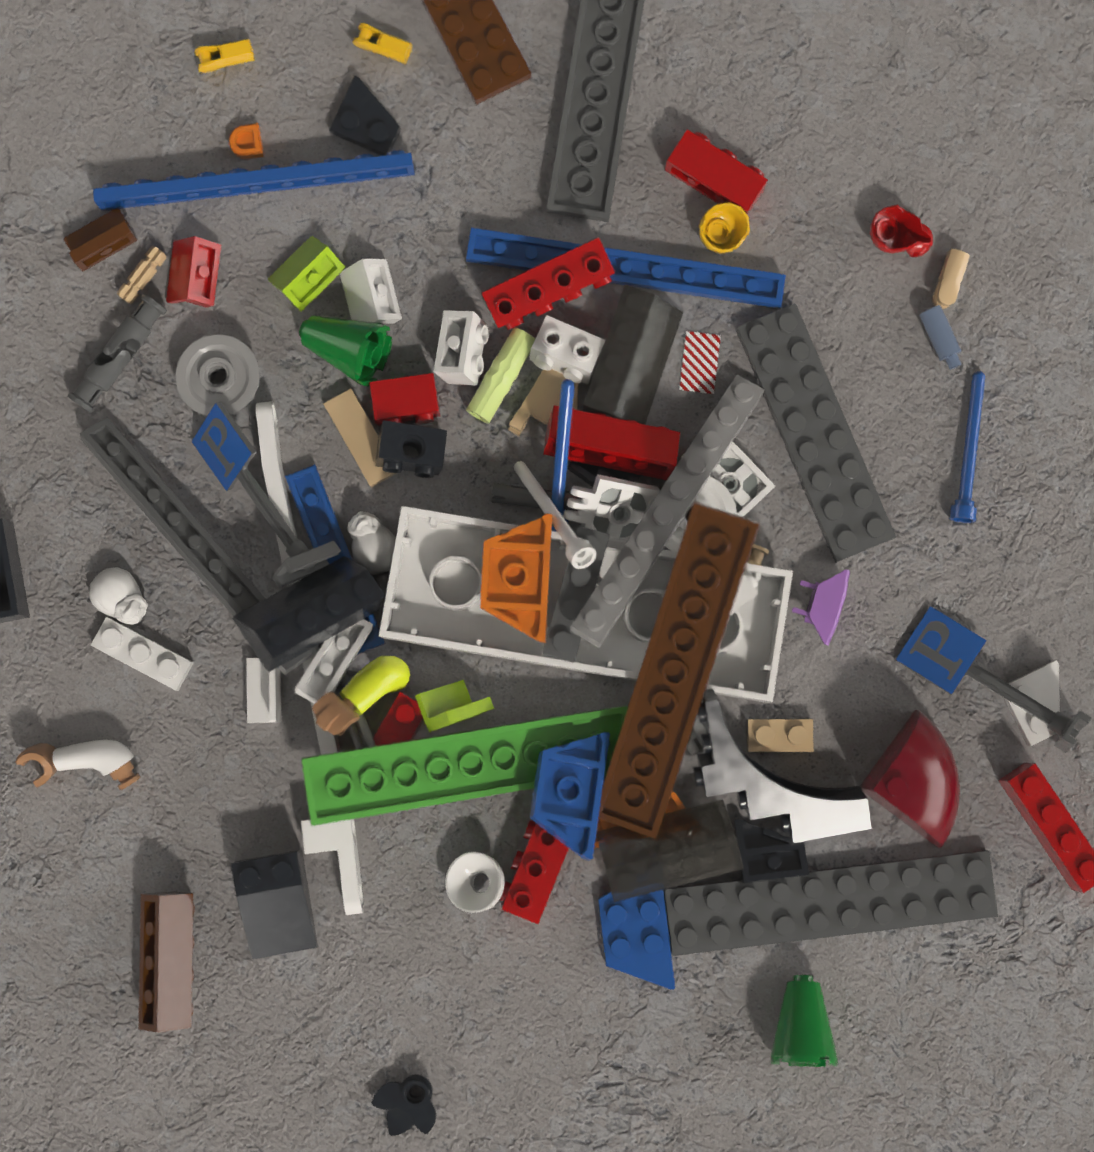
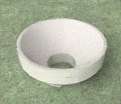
M468 852L456 858L450 865L445 879L447 895L451 902L460 910L469 913H480L493 907L500 900L505 885L504 874L499 863L489 855L480 852ZM480 873L486 874L489 878V887L483 893H479L474 887V879Z

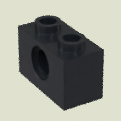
M383 420L379 429L375 466L382 467V470L388 473H401L404 470L415 472L414 475L421 478L438 476L444 463L447 430ZM407 445L415 447L418 451V456H407L403 451V447Z

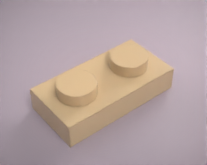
M747 719V752H814L813 719Z

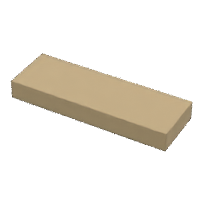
M351 388L323 403L371 488L397 474L385 472L382 470V467L375 466L378 435Z

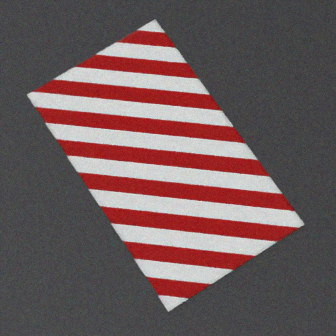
M686 331L679 390L714 394L721 335Z

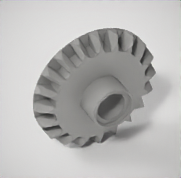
M216 334L202 337L186 348L178 361L175 377L181 398L195 412L208 416L215 403L221 401L229 414L235 415L238 411L246 409L249 402L255 398V393L259 388L261 373L258 361L247 345L234 337ZM217 372H226L227 378L222 384L215 385L212 383L213 376Z

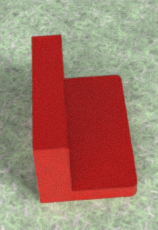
M196 236L173 242L166 302L171 304L189 302L206 308L214 307L221 244Z

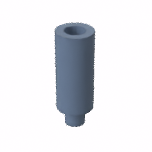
M941 305L921 313L919 316L939 360H946L950 370L961 366L962 363L957 354L962 351Z

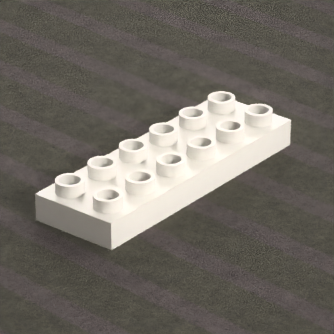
M405 506L401 507L379 637L637 681L678 552L662 550L601 646L598 648L581 638L575 662L571 663L543 655L545 643L536 641L480 609L484 541L496 535L504 534L519 525ZM551 531L546 638L568 563V558L566 557L567 545L558 532ZM608 540L595 589L625 543ZM747 564L745 570L758 583L755 589L759 594L730 616L706 690L713 688L718 695L769 703L773 702L793 571Z

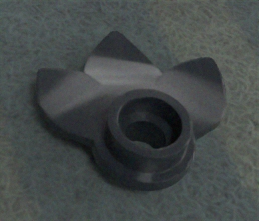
M420 1074L410 1075L403 1082H387L377 1090L371 1102L376 1108L388 1110L387 1128L390 1136L405 1133L414 1125L422 1133L428 1134L436 1121V1110L431 1102L433 1094L432 1084L425 1076ZM418 1085L422 1088V1094L420 1096H413L410 1088Z

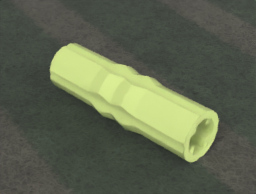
M514 327L466 409L470 415L484 423H490L531 352V347L535 341L533 336L519 328Z

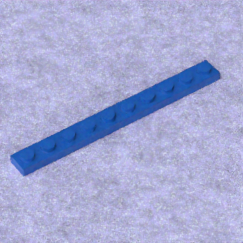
M394 150L388 152L386 156L374 157L372 154H361L351 160L333 157L325 159L324 163L311 164L308 161H298L289 167L265 165L260 170L254 171L236 168L230 170L228 174L216 175L214 172H202L197 177L192 178L178 175L169 176L166 178V181L153 182L150 179H140L134 181V184L131 185L106 183L102 185V188L93 189V196L97 206L102 211L115 208L123 209L415 175L412 154L405 153L402 150Z
M471 228L466 261L527 271L582 244ZM605 248L615 270V274L610 276L612 280L610 283L773 308H780L782 306L786 274Z

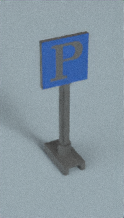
M221 401L215 403L191 442L226 491L231 490L239 479L244 489L287 548L286 553L290 558L285 559L272 577L279 588L286 586L329 565L326 559L336 556L341 552L337 544L331 541L309 550L302 540L297 539L247 468L256 454V450Z
M930 606L896 658L897 662L950 695L953 694L962 678L968 675L1046 723L1048 729L1059 735L1054 746L1066 753L1076 744L1077 739L1075 737L1090 722L1092 717L1082 711H1079L1071 719L1059 711L1055 713L975 664L974 660L987 640Z

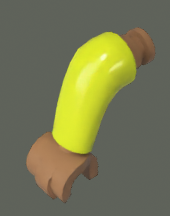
M387 655L375 658L355 674L339 694L342 699L335 692H329L313 705L312 709L317 719L315 723L324 731L341 736L352 723H355L360 718L359 715H362L378 699L389 692L394 693L403 690L408 685L410 679L408 665L404 660L396 656Z

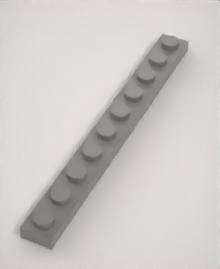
M738 374L735 376L575 619L570 629L571 632L598 648L601 646L763 396V388Z

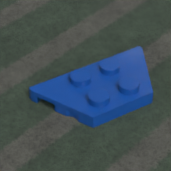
M607 732L539 752L530 819L582 859L588 861L593 860L610 733Z
M654 861L636 875L622 882L615 889L598 898L605 962L607 967L672 990L675 989L661 867L660 861Z

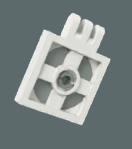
M732 442L710 476L721 482L729 490L735 501L737 515L742 517L776 487L734 442Z
M597 474L593 489L572 486L570 493L582 499L569 498L567 506L578 511L565 510L563 518L579 522L582 527L610 534L609 541L626 543L660 490L656 486Z

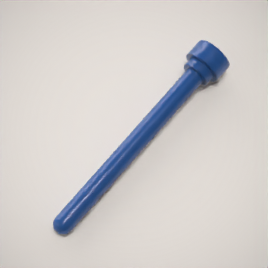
M976 371L972 376L959 497L950 509L949 519L962 523L976 522L977 508L974 507V501L971 499L985 384V374L982 371Z
M565 379L561 383L551 501L562 516L565 511L563 508L574 396V382L570 379ZM552 525L551 531L557 532L554 526Z

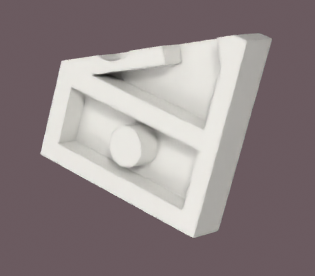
M1057 660L1008 683L1053 712H1060L1059 664ZM1003 697L1027 746H1033L1056 734L1047 728L1048 725Z

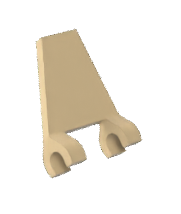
M553 369L550 371L542 370L521 407L510 421L508 431L520 436L530 417L548 425L553 406H559L561 383L566 379L562 373ZM574 383L572 408L577 410L578 383Z

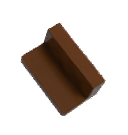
M119 208L113 209L64 237V241L70 250L68 253L82 271L89 269L138 241Z

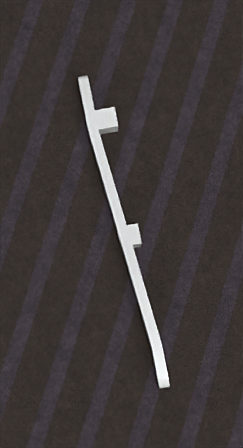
M273 401L256 403L261 463L268 498L297 537L282 467L275 405ZM276 534L283 563L285 559L290 557L286 553L287 548ZM318 645L310 649L312 651L311 657L302 663L304 673L319 651ZM312 709L314 722H316L317 719ZM315 723L321 755L340 752L338 735L324 731ZM310 819L301 821L304 854L338 850L346 915L363 913L364 901L354 819L315 826L310 825Z

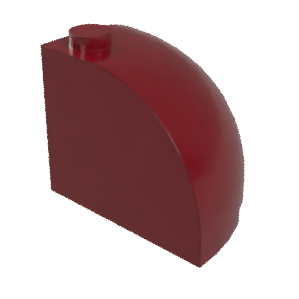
M915 710L861 783L860 787L865 794L933 845L942 848L951 833L958 813L960 801L959 774L952 751L939 729L921 711Z

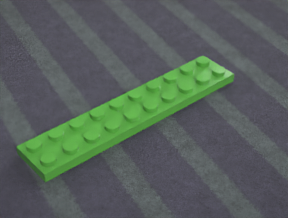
M624 705L303 757L301 762L310 825L315 826L533 789L539 752L604 732L610 733L604 774L606 776L628 706Z

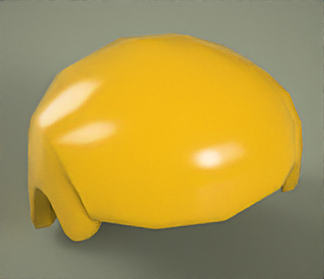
M731 202L720 203L711 207L705 212L698 226L701 242L708 250L719 254L732 252L737 249L750 232L749 216L741 206Z

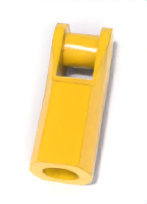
M359 24L360 33L352 41L356 47L380 54L403 64L407 63L412 51L411 42L387 34L368 24ZM371 37L378 39L376 44L370 42Z
M249 38L219 45L201 46L195 49V56L199 57L200 60L198 70L202 73L255 61ZM220 54L221 59L212 60V56Z

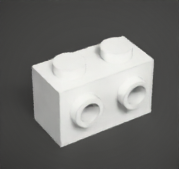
M444 310L433 372L447 384L477 385L479 375L483 372L484 361L482 354L484 344L488 341L489 331L487 324L474 311Z
M546 315L531 347L529 360L533 361L537 367L543 370L550 371L553 369L562 373L566 379H570L574 383L583 382L588 385L606 340Z

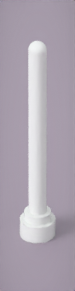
M522 461L516 462L514 464V471L544 514H552V525L567 545L566 557L570 563L577 569L589 566L596 557V551L589 541L578 538L527 465Z

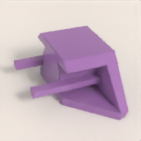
M847 569L822 583L816 582L812 584L801 580V586L813 589L807 611L795 607L792 609L793 613L805 616L804 622L814 625L823 644L828 646L838 625L847 594L850 571Z

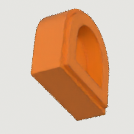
M258 123L241 125L231 132L229 145L237 157L241 159L264 157Z

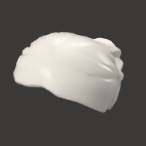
M358 512L348 522L347 526L348 533H350L353 539V560L368 569L371 575L388 572L391 569L396 537L389 529L382 525V522L376 515L369 512Z
M118 567L106 568L98 573L90 583L89 597L92 605L107 616L116 618L122 623L133 625L140 622L146 614L148 604L142 597L135 579L127 570Z

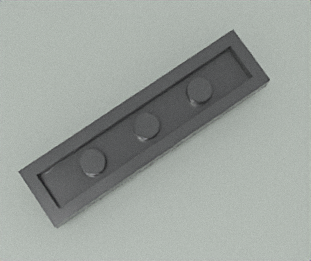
M582 526L577 527L576 536L589 541L596 551V557L589 566L582 569L574 568L568 560L542 652L543 655L571 663L575 662L581 637L571 632L570 629L595 591L610 534Z

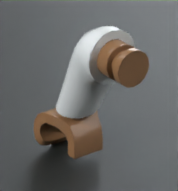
M108 739L88 741L55 748L47 743H39L27 747L18 755L15 761L16 764L25 766L30 760H35L43 766L44 773L33 781L36 788L46 783L57 770L95 769L101 772L103 776L110 774L114 781L118 779L120 782L118 788L120 790L130 786L141 777L139 773L134 774L132 771L134 766L130 760L134 755L131 750L119 741Z

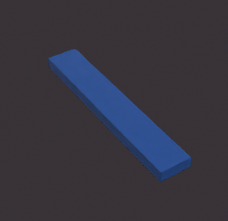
M314 464L286 475L285 478L312 547L316 548L334 541L341 552L336 556L326 559L330 564L343 556L353 561L316 465ZM374 614L364 619L372 623L373 628L357 655L386 644L384 639L379 637L380 628Z

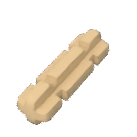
M155 246L150 247L145 254L147 258L145 260L141 259L127 278L129 282L127 284L123 283L117 291L118 296L129 304L136 300L139 296L137 292L139 290L142 291L157 272L155 268L157 266L160 267L166 260L167 256Z

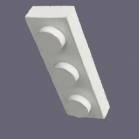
M109 617L105 618L91 643V646L175 691H179L194 663Z
M363 619L324 641L297 684L295 693L316 703L325 694L334 692L370 634L373 624Z

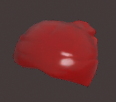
M898 204L884 207L878 211L870 225L869 234L873 244L879 250L886 253L894 254L906 251L910 257H920L928 252L933 244V234L930 228L921 223L919 217L901 208Z

